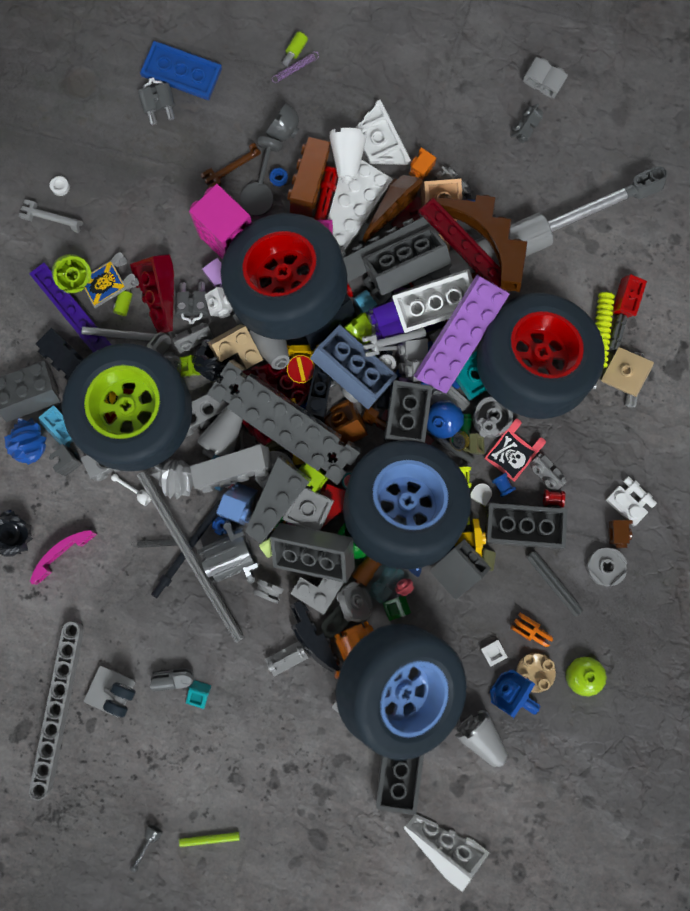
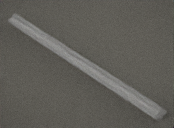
M146 470L137 474L141 484L149 497H151V501L160 516H162L161 518H163L167 528L173 535L176 543H178L177 545H179L180 550L186 560H188L187 562L193 568L192 570H194L193 572L197 579L203 585L204 591H207L206 594L209 595L208 597L212 604H214V608L218 610V614H221L220 617L224 621V625L228 627L229 633H232L234 642H239L243 639V634L235 621H233L234 619H232V615L224 602H222V598L218 596L219 593L213 583H211L205 571H203L204 568L199 560H197L196 554H193L192 547L189 548L190 545L186 541V537L182 535L181 529H178L177 522L175 523L173 516H171L172 514H170L171 512H169L170 510L164 504L165 502H162L159 491L155 489L154 483H151L150 477L146 475Z

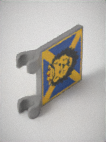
M121 252L115 254L111 261L91 272V280L84 288L94 308L99 307L126 289L139 285V281L134 274H129L123 281L116 267L127 263V259Z

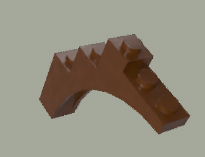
M476 195L475 201L437 197V202L452 218L474 228L488 241L499 262L501 288L507 291L520 292L528 241L509 239L511 219L493 217L495 197Z

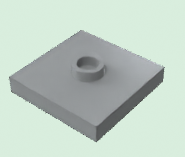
M306 487L284 514L283 520L298 527L321 531L335 500L321 493L313 492L312 489Z

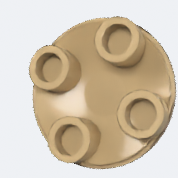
M527 654L517 665L516 672L535 683L531 692L539 693L546 691L554 683L556 676L554 662L544 654Z

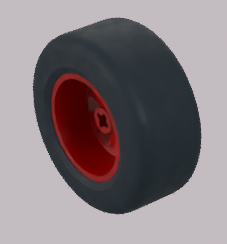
M293 213L274 214L251 223L232 240L221 264L222 287L236 316L248 329L270 339H296L322 328L336 315L347 292V270L337 240L322 223L305 215ZM286 261H294L293 264H285ZM278 264V266L274 270H270L272 267ZM304 265L309 266V274L298 275L297 270ZM262 278L272 279V283L269 286L262 288L260 285ZM295 283H301L299 286L291 289ZM278 288L285 290L283 293H274Z
M529 293L517 296L503 304L478 344L476 360L478 373L484 387L500 405L524 417L547 419L561 416L573 410L588 395L601 376L605 362V348L596 324L579 306L560 296L547 293ZM532 338L540 339L542 343H535ZM519 341L528 346L527 352H521L516 349ZM549 344L556 350V352L550 349ZM553 359L563 361L562 370H557L552 365ZM522 360H528L531 364V368L528 367ZM538 369H546L549 375L539 373Z

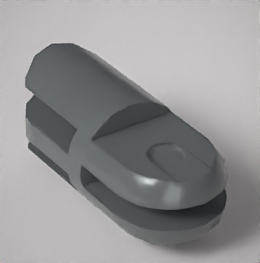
M188 668L154 671L151 677L150 688L152 691L186 688L193 683L194 674Z

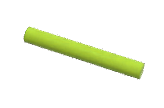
M234 832L179 839V846L185 847L240 840V833Z

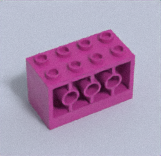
M218 184L208 188L204 196L199 201H195L189 210L198 236L222 259L232 240L252 223L250 215Z

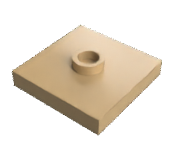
M619 347L601 381L637 397L654 362Z

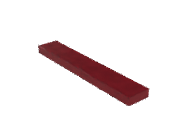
M434 198L430 199L419 209L418 212L479 276L501 288L500 267Z

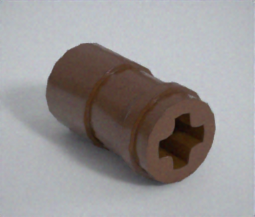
M366 556L351 576L356 579V583L367 586L382 564Z

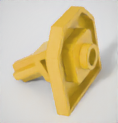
M472 519V532L462 533L454 547L465 539L482 557L483 544H486L485 532L482 533L479 519Z

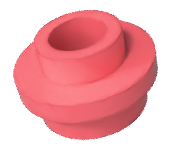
M411 579L400 580L396 584L395 591L401 596L410 594L414 589L413 581Z

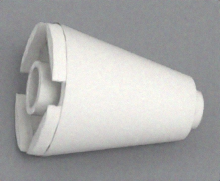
M341 128V132L335 133V129L330 131L329 138L338 178L343 183H352L354 179H357L367 138L366 132L362 134L361 129Z

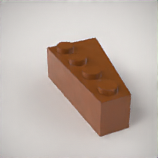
M308 137L307 144H303L301 151L303 157L298 159V173L293 176L292 185L294 186L293 189H289L287 200L290 201V213L313 218L312 212L316 207L322 175H324V168L327 165L330 153V142Z

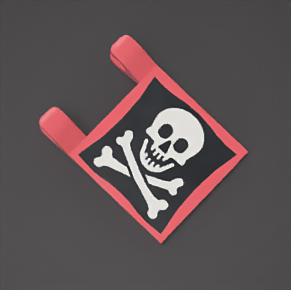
M519 419L513 421L511 426L484 458L503 474L507 473V477L513 482L517 480L546 443L545 439L539 438L531 447L518 437L515 431L522 424Z

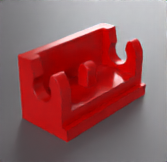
M632 274L621 278L613 304V314L621 313L626 315L627 318L637 316L647 281Z

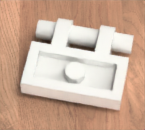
M628 476L623 481L628 488L624 490L621 486H618L608 496L606 501L626 520H633L631 525L634 527L648 513L643 506L647 503L653 508L657 502L649 492L646 493L639 486L640 484L636 480L633 481ZM633 491L641 498L638 502L630 495Z

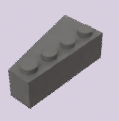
M280 455L275 462L245 532L261 544L312 479Z

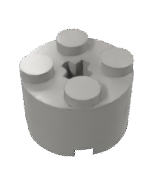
M493 397L483 399L477 405L472 415L473 426L478 433L480 432L479 419H489L490 415L492 416L493 414L496 416V427L499 433L496 436H486L487 438H495L504 434L511 426L513 420V412L500 405Z

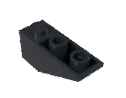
M315 364L306 411L324 423L332 378Z

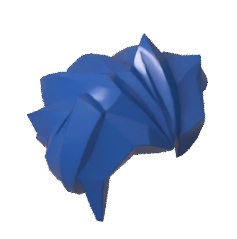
M18 418V424H14L11 433L4 437L7 454L11 455L18 462L27 463V465L39 460L46 448V437L42 436L41 427L38 423H34L33 418L28 421Z

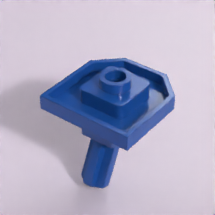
M514 670L500 674L490 690L492 704L513 718L522 707L534 715L540 711V705L528 696L535 683Z

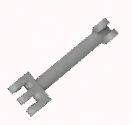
M27 199L23 203L29 207L22 206L21 208L27 214L19 213L18 215L19 218L31 222L33 216L65 224L70 226L71 230L76 233L80 232L79 226L83 224L81 220L37 209L38 204Z
M422 327L412 332L377 340L374 334L362 337L363 342L370 341V343L363 345L364 349H372V351L365 352V357L378 355L379 347L424 338L426 330Z

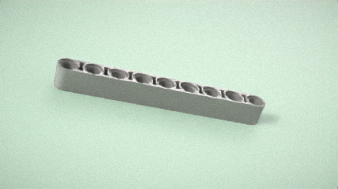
M68 622L62 628L29 788V794L34 800H41L47 797L53 788L84 634V627L80 622ZM72 625H75L77 628V633L74 636L69 632ZM67 645H71L73 648L71 655H68L65 651ZM64 664L69 667L67 675L61 671ZM59 684L65 687L63 695L58 693L57 687ZM55 704L61 707L60 714L54 712L53 707ZM51 724L56 726V734L50 732L49 727ZM47 744L52 746V754L46 752L45 747ZM42 764H45V765L48 766V768H49L48 774H44V773L42 772V770H41ZM38 785H42L44 787V794H40L38 792Z

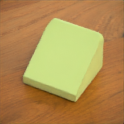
M268 538L259 544V547L265 556L270 558L272 550L271 540Z

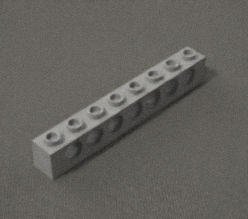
M207 394L193 401L192 415H196V421L190 424L186 437L194 434V430L198 428L204 429L210 426L211 422L227 406L226 401L224 400L219 403ZM212 406L214 408L213 412L209 415L204 414L205 408ZM88 455L81 458L90 479L94 481H102L108 477L107 474L113 471L115 473L120 471L103 467L102 464Z

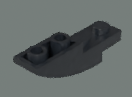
M301 600L291 604V610L297 621V624L291 626L302 647L317 663L330 672L340 670L338 666L340 665L339 659L336 654L333 655L330 648L332 647L330 639L327 636L325 637L324 633L316 636L317 629L307 616L309 612L306 605L302 604Z

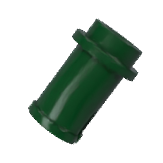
M463 414L464 424L459 434L464 438L469 437L471 432V421L473 419L470 414Z

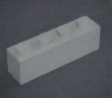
M261 444L190 466L194 488L201 490L203 493L212 492L218 486H231V482L247 481L249 477L254 475L256 477L264 476L267 474V471L273 469L269 449Z

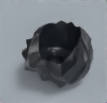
M212 339L202 341V345L197 349L192 363L195 371L214 382L218 378H224L220 374L227 363L234 358L230 356L222 362L217 360V357L214 356L207 343Z
M6 510L0 515V554L4 557L28 551L27 543L33 539L32 535L28 533L31 525L26 524L12 510Z

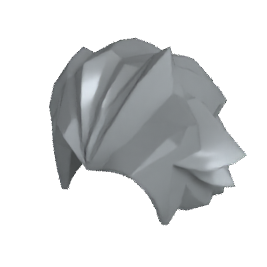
M166 459L154 466L149 475L154 476L158 480L165 496L168 495L170 499L172 496L176 499L181 495L190 496L191 489L194 486L191 468L183 460Z

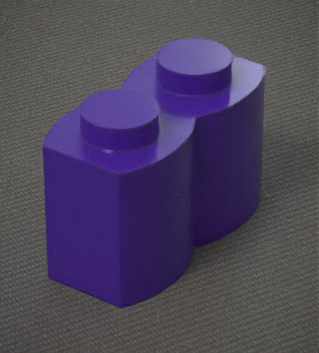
M388 301L369 309L368 319L371 325H374L376 328L374 335H376L377 340L404 334L394 301Z

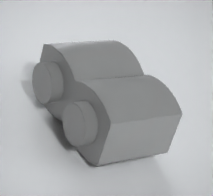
M536 57L523 82L539 90L544 95L555 99L568 75L562 68L553 67L546 59Z

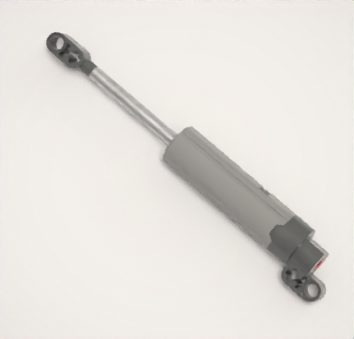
M657 166L644 171L634 177L633 184L550 221L540 212L511 224L509 239L528 241L526 256H529L551 246L554 240L552 232L629 197L633 196L637 199H642L661 191L665 187L667 170L664 167ZM484 237L474 240L499 266L495 252ZM455 250L449 251L451 264L407 285L411 288L469 269L470 273H475V271Z

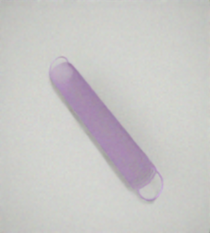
M303 58L302 60H310V61H301V60H300V61L296 62L295 64H304V65L306 66L307 63H308V64L311 63L312 61H314V59H304V58ZM293 64V65H291L290 67H288L287 69H289V70H294V71L296 72V71H297L296 69H290V68H298V70H299L300 67H292V66H301V67H304V66H303V65H295V64ZM281 71L280 73L285 74L278 73L275 76L280 77L277 78L280 81L284 79V77L286 78L287 75L289 76L290 73Z

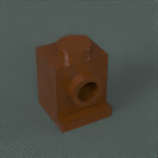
M633 520L609 521V545H616V548H628L627 544H630V540H632V529H629V525L633 524Z

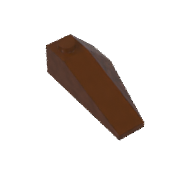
M402 175L398 180L395 178L391 181L385 197L364 234L362 240L364 243L416 198L423 182L421 178Z

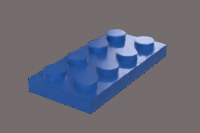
M153 41L140 74L144 78H154L156 81L169 83L172 88L209 101L222 71V65Z

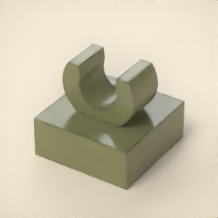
M478 433L469 434V437L464 438L465 442H470V447L464 448L463 451L476 455L485 454L484 437H481Z

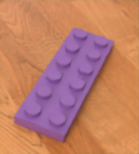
M476 275L417 369L414 377L447 393L485 334L487 327L496 317L510 294L483 277Z

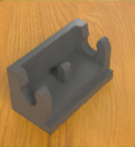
M61 444L60 448L49 456V460L59 456L60 459L53 469L55 472L67 476L81 466L82 463L71 448Z

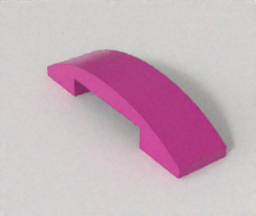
M92 530L79 532L53 546L37 564L30 579L31 584L38 585L49 576L52 571L48 566L76 543L78 546L83 547L97 533Z

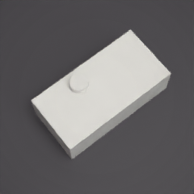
M466 269L396 292L392 297L404 333L449 319L473 281L470 270Z

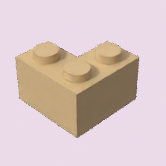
M242 324L207 342L214 356L220 362L235 354L240 364L248 369L263 360L246 326Z

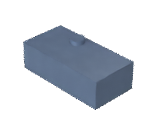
M339 325L316 348L310 359L366 409H369L397 378V375L375 355L365 357V352L369 350L364 349L357 339Z

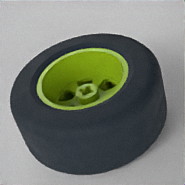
M124 343L110 345L95 351L75 368L65 386L62 399V414L68 434L77 447L98 463L114 470L140 471L162 463L174 454L183 443L191 424L192 401L184 379L167 358L151 348ZM134 383L136 387L133 394H124L123 384ZM112 391L115 392L118 396L116 403H105L109 394ZM145 391H148L152 397V402L141 404L139 397ZM143 411L152 414L150 420L145 425L138 420L140 413ZM115 412L117 419L111 425H108L104 414ZM131 421L134 428L133 432L122 433L121 427L123 422Z

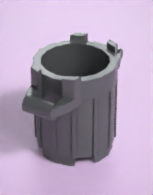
M226 520L223 527L227 531L228 536L204 545L202 549L198 550L199 555L204 554L202 555L203 561H201L207 577L213 576L211 583L222 581L242 571L246 574L247 582L253 583L255 576L252 571L259 568L258 561L253 558L244 537L243 527L241 526L233 530L231 522Z

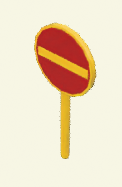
M294 356L287 365L288 376L297 383L308 382L313 377L315 364L308 356Z

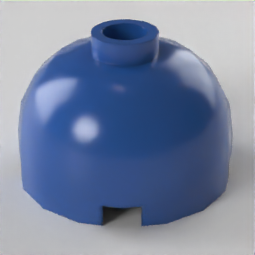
M440 400L430 406L427 430L432 436L447 439L460 431L464 424V415L459 406L457 407L450 400Z

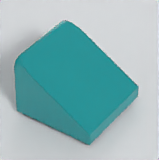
M193 680L188 691L186 704L204 709L211 685Z

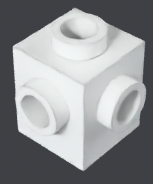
M216 287L205 294L211 316L225 318L234 311L222 287Z

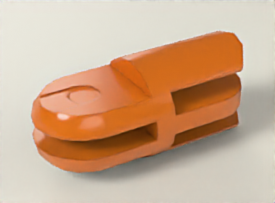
M520 612L518 616L533 625V628L516 618L514 623L529 632V634L514 625H511L510 629L529 641L533 639L542 646L549 647L550 644L536 635V633L553 642V637L539 628V623Z

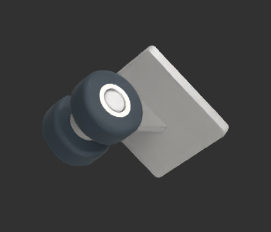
M100 666L84 699V703L115 717H125L128 711L125 705L127 700H133L136 691L133 687L136 681L104 666Z

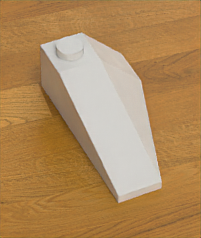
M417 814L404 827L406 832L442 875L462 892L489 855V852L473 839L468 837L464 839L457 836L455 831H446L440 828L437 823Z

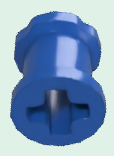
M507 473L492 481L499 489L501 498L516 490L508 480Z

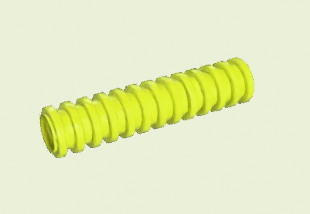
M601 292L598 294L599 299L597 303L599 305L596 306L598 310L596 311L597 316L595 320L597 322L595 324L603 339L605 348L603 368H606L608 366L606 363L608 361L607 356L609 355L607 350L610 348L608 346L610 340L608 339L611 338L609 333H611L610 327H612L610 322L613 320L611 316L613 315L612 310L614 307L612 305L614 304L613 299L615 295L610 292Z

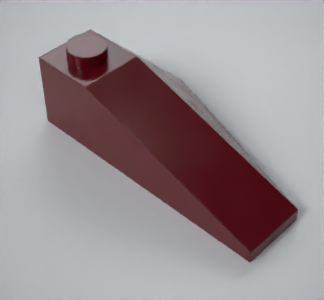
M170 254L152 256L131 263L132 274L139 281V285L136 288H140L143 294L141 299L143 303H147L150 309L149 316L157 333L173 331L174 269Z

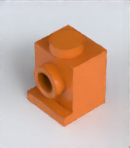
M421 147L418 157L416 156L410 164L411 171L409 175L424 180L435 166L436 157Z

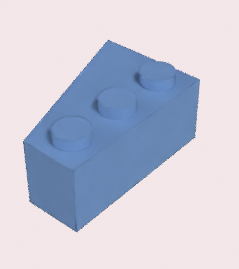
M236 483L235 486H232L231 490L229 489L223 495L216 513L225 519L244 526L245 522L249 523L253 512L250 510L258 490Z

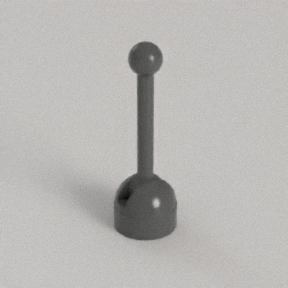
M152 824L148 825L145 831L147 841L135 863L130 866L132 872L138 870V864L150 842H156L161 837L163 831L159 827Z

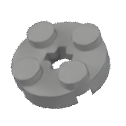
M601 548L591 554L586 568L590 578L598 585L605 587L614 586L625 578L627 561L620 551L613 548ZM604 562L606 564L609 562L611 563L610 572L603 570Z
M356 582L345 585L337 593V600L344 613V618L348 622H361L368 619L371 615L369 614L370 609L373 606L369 592L365 588H360L358 586L359 583Z

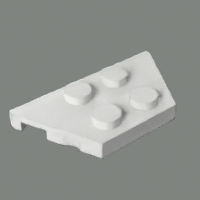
M378 100L375 107L356 126L357 129L362 130V134L366 132L367 138L363 151L370 164L408 165L411 163V160L381 100Z

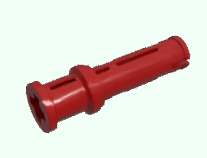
M328 166L324 168L325 176L320 184L322 191L315 220L326 219L332 193L337 188L336 181L338 175L334 167Z

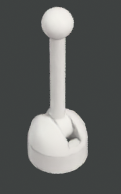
M117 474L111 476L112 481H117L136 493L137 500L142 505L147 506L152 500L145 489L138 491L121 480Z

